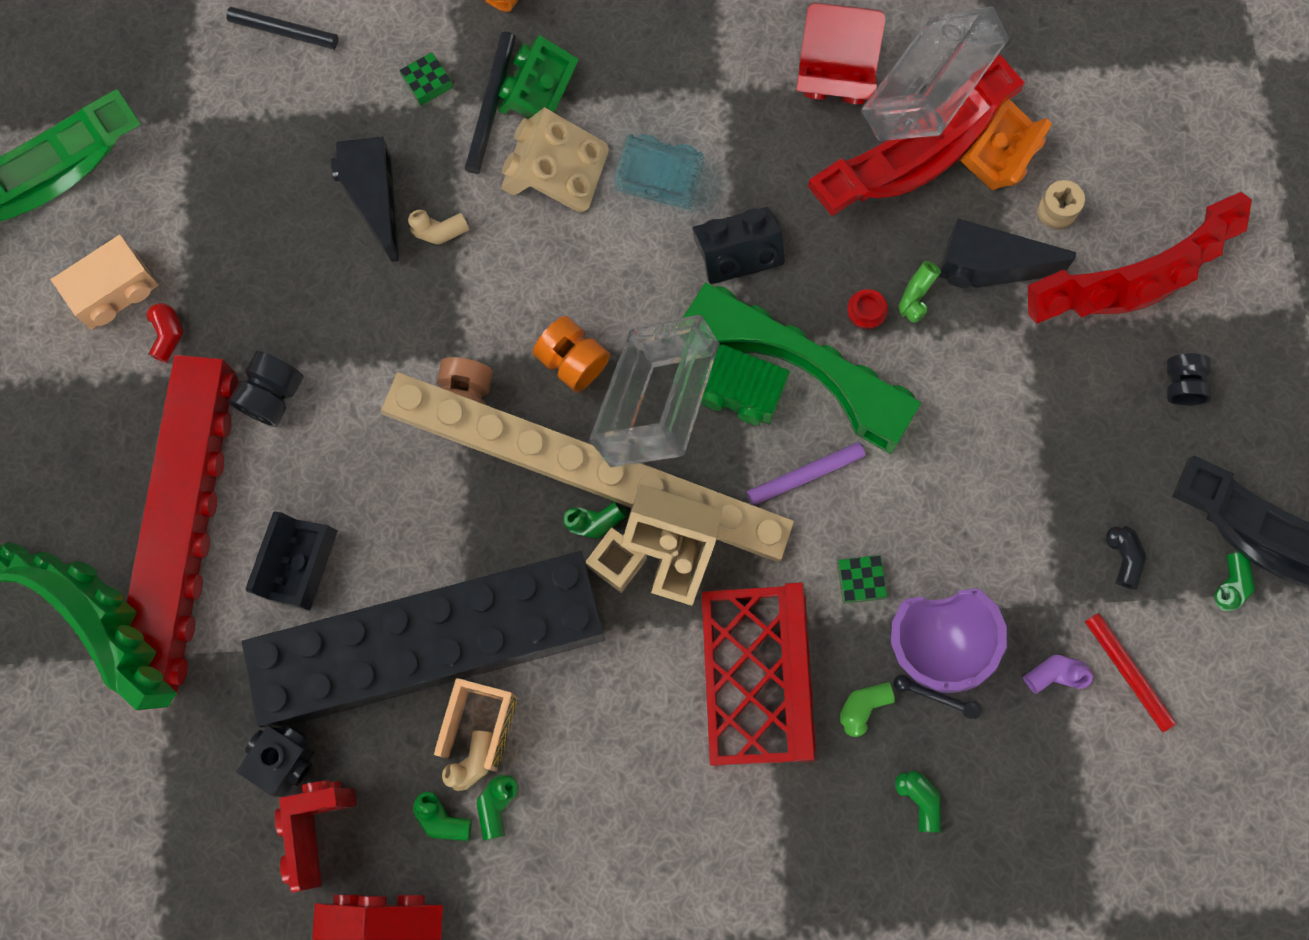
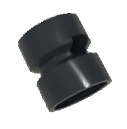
M256 351L245 370L248 381H239L228 403L236 410L261 423L277 427L286 411L283 399L294 396L304 376L296 368L279 358L262 351Z

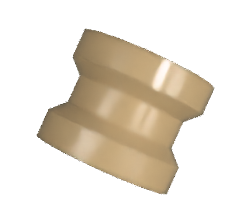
M1060 180L1054 182L1049 186L1038 204L1037 213L1039 219L1044 225L1052 229L1067 228L1072 225L1084 207V192L1079 185L1072 181Z

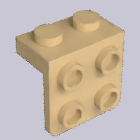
M543 108L529 119L524 118L514 135V139L518 141L516 148L507 157L502 168V174L505 175L501 189L511 195H516L531 186L577 212L586 211L590 207L609 151L608 145L546 108Z

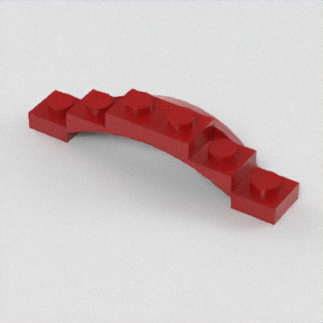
M999 54L970 73L962 85L916 122L859 156L844 161L842 158L809 179L808 188L831 216H834L858 199L864 202L870 197L886 198L913 191L932 181L957 162L982 135L1001 104L1021 92L1025 82Z
M1241 191L1207 206L1205 222L1190 236L1168 250L1138 263L1087 274L1069 275L1065 270H1061L1029 284L1028 315L1038 324L1067 310H1074L1081 318L1089 314H1119L1140 310L1166 299L1181 287H1185L1191 282L1198 280L1199 268L1203 263L1210 262L1223 255L1225 240L1234 238L1247 231L1252 199Z

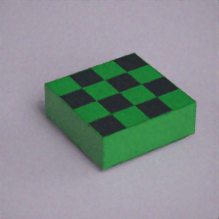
M433 52L399 70L402 79L420 106L453 88L451 79Z
M881 555L838 560L837 567L843 604L886 599L887 593Z

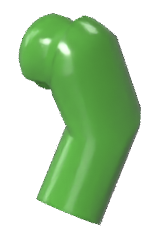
M924 261L910 279L898 305L901 316H906L912 323L920 321L927 313L926 305L920 301L941 273L938 266L934 263Z
M889 682L859 689L849 695L840 713V723L843 725L844 732L848 736L860 737L866 733L868 729L866 722L873 708L895 703L894 693Z

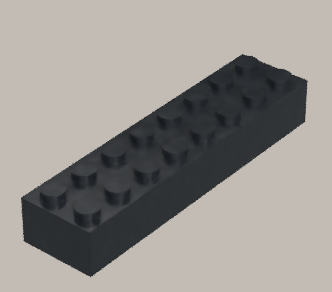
M582 551L249 638L241 642L257 726L266 728L268 725L280 729L285 724L289 726L451 683L456 678L466 679L606 640Z

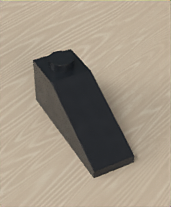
M384 137L336 142L337 157L331 158V168L335 182H341L346 194L391 262L399 261L391 154Z
M958 218L950 234L940 268L941 273L938 277L947 279L951 285L960 288L970 286L979 288L1040 279L1061 270L1067 271L1075 260L1077 252Z

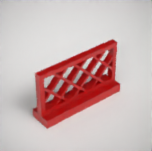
M785 583V586L701 592L710 766L817 762L806 589L803 583ZM778 597L779 614L767 627L750 611L761 598ZM751 599L745 607L737 601ZM731 601L741 610L725 630L713 620L712 602ZM746 615L764 630L748 649L730 635ZM779 623L781 639L772 632ZM713 626L721 632L715 641ZM768 636H771L782 648V657L770 670L752 655ZM726 638L744 653L728 672L715 662V650ZM748 658L766 673L750 693L732 678ZM782 666L784 682L775 675ZM715 669L723 675L717 684ZM771 678L784 689L785 700L773 714L754 698ZM728 681L746 696L730 716L717 705V693ZM751 701L769 717L753 737L734 721ZM784 710L786 712V726L778 719ZM718 713L725 719V722L719 728ZM773 722L787 733L788 753H769L757 742ZM732 725L748 742L737 755L720 756L719 737ZM753 745L762 753L745 755Z

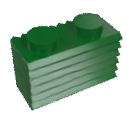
M713 342L694 385V395L700 397L699 402L712 410L721 411L722 407L738 412L737 417L745 423L759 426L763 422L770 425L786 387L790 371L787 368H781L779 365L758 359L756 356H750L748 353Z

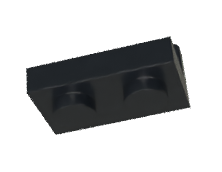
M768 207L749 209L742 214L723 219H712L704 224L692 227L694 240L704 260L706 276L710 284L774 268L785 263L782 232Z
M273 512L250 574L246 592L274 603L310 611L338 530L324 524L297 520L282 512Z

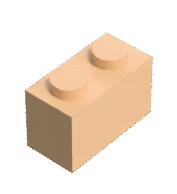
M120 234L50 279L73 314L91 330L96 326L108 324L115 318L116 313L131 303L143 301L149 296L151 290L159 286L138 254Z

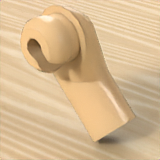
M416 210L408 218V223L411 226L410 231L416 238L436 245L443 244L470 230L462 213L439 222L429 218L425 210Z
M472 731L469 756L460 763L448 764L443 770L442 779L446 786L452 787L456 791L467 790L488 773L489 770L484 769V764L493 733Z

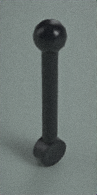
M903 674L896 676L894 679V687L898 691L904 692L909 690L960 710L967 719L977 718L981 713V708L976 702L963 703L912 683Z

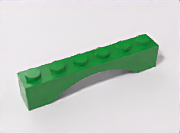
M705 282L680 321V336L708 352L712 343L718 342L721 345H726L743 353H757L779 358L801 368L817 379L836 398L846 413L855 435L890 455L922 403L914 399V394L907 388L900 385L891 386L878 379L877 373L871 368L864 365H853L844 360L841 353L835 348L828 345H817L808 340L806 334L799 328L792 325L783 326L774 321L771 315L763 308L756 305L749 307L738 301L734 293L723 286L713 287Z

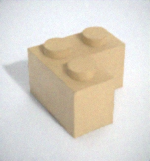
M639 484L620 547L660 559L651 593L691 606L693 605L717 540L722 509Z

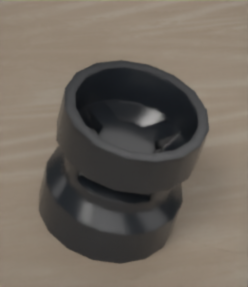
M1188 353L1175 355L1167 360V373L1172 377V384L1167 387L1168 402L1175 405L1195 406L1205 404L1211 400V385L1207 383V375L1211 373L1210 357L1203 354Z

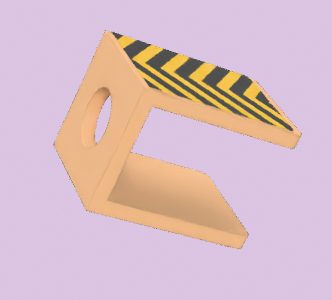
M456 678L434 755L445 759L450 758L469 692L502 700L484 764V769L497 772L518 698L508 691Z

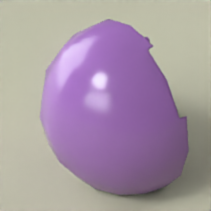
M977 588L960 590L954 596L940 600H929L923 596L909 598L900 604L892 621L891 645L899 665L918 684L942 693L962 692L979 686L995 673L1007 648V626L999 607L982 590Z

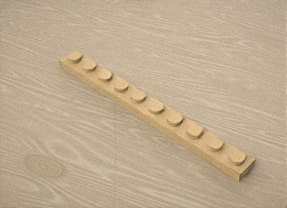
M399 372L395 375L381 409L382 415L631 508L639 484L722 509L717 540L776 562L782 560L794 523L793 520Z

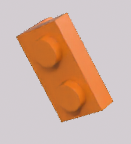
M1009 99L1001 104L988 127L962 156L960 161L991 190L1009 185L1014 186L1025 177L1028 171L1026 166L1029 161L1044 146L1046 142L1045 135L1052 126V122L1048 118L1032 122Z

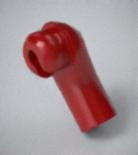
M158 303L150 306L147 310L148 322L152 323L158 335L148 355L167 364L183 335V328L175 310L168 304Z

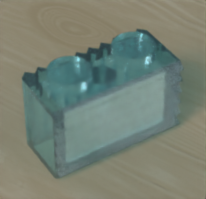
M629 134L614 176L615 191L691 210L703 172L704 154L698 152L690 145L678 144L673 147L671 144L665 145L651 135L641 134L635 137Z

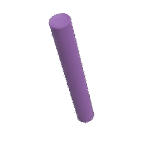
M860 442L854 443L746 491L747 497L751 505H758L865 457L864 448Z

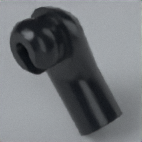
M1118 526L1111 527L1106 535V543L1111 549H1119L1123 558L1116 584L1128 589H1138L1146 561V553L1136 531L1128 526L1123 528Z

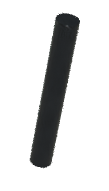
M229 7L227 10L226 18L231 23L334 50L338 43V35L235 7Z

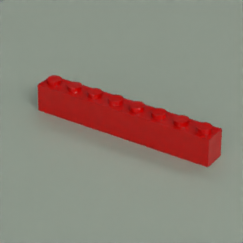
M174 355L127 597V604L137 612L130 627L140 631L144 636L143 640L157 652L149 667L158 670L163 675V680L177 693L179 685L184 683L187 676L188 665L186 659H184L186 643L192 640L195 632V619L191 615L194 599L197 600L202 592L203 580L199 574L201 560L207 556L210 548V537L206 532L209 517L214 516L217 508V495L214 492L216 477H220L224 469V455L221 452L223 437H227L231 430L228 400L238 384V377L235 371L223 359Z

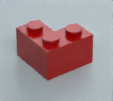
M333 894V903H315L312 940H441L443 905L425 904V895L417 894L398 895L397 904H386L387 896Z

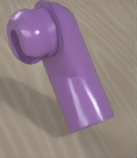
M1052 655L1023 676V680L1033 693L1038 694L1052 682L1084 689L1091 684L1093 673L1084 662L1062 655Z

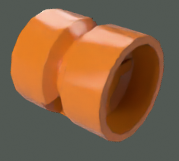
M566 315L558 318L542 333L532 351L533 356L549 370L558 369V378L575 393L588 387L603 371L610 358L608 350L594 338L585 339V330Z

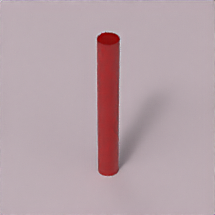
M1100 613L1084 621L1161 732H1165L1175 726L1177 722Z

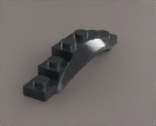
M1194 455L1189 458L1172 497L1208 513L1206 520L1215 523L1227 542L1252 563L1277 577L1309 588V522L1274 506L1252 493L1233 479L1234 473Z

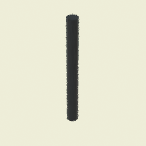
M504 31L500 36L465 165V170L469 173L479 174L500 99L498 93L504 83L516 36L511 32Z

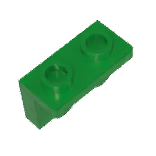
M538 35L529 46L524 43L513 61V64L518 66L514 77L508 75L498 93V96L503 98L498 111L505 115L510 109H513L528 119L543 108L555 113L579 59L541 35Z

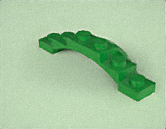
M115 89L90 103L50 129L0 156V222L27 213L69 190L104 160L113 148L117 138L142 125L119 89Z
M6 542L0 545V582H17L49 602L78 635L93 659L104 684L110 690L118 693L136 711L169 707L177 692L163 680L164 677L158 670L149 667L157 652L143 640L144 636L140 631L130 627L137 612L124 601V595L120 591L106 585L96 576L97 571L84 562L62 563L57 556L48 552L41 551L37 554H29L24 547L15 543Z

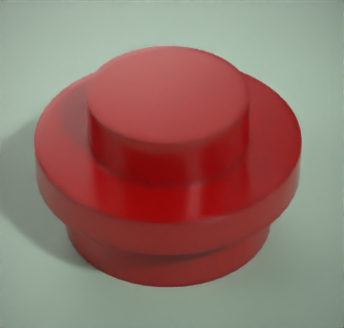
M871 289L856 292L850 298L847 306V314L850 321L862 329H873L880 326L888 313V305L885 298L879 292Z

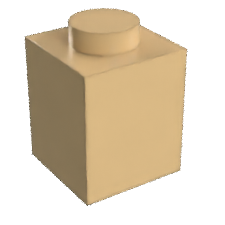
M611 527L585 563L589 570L622 593L647 560V555L620 547L623 535Z

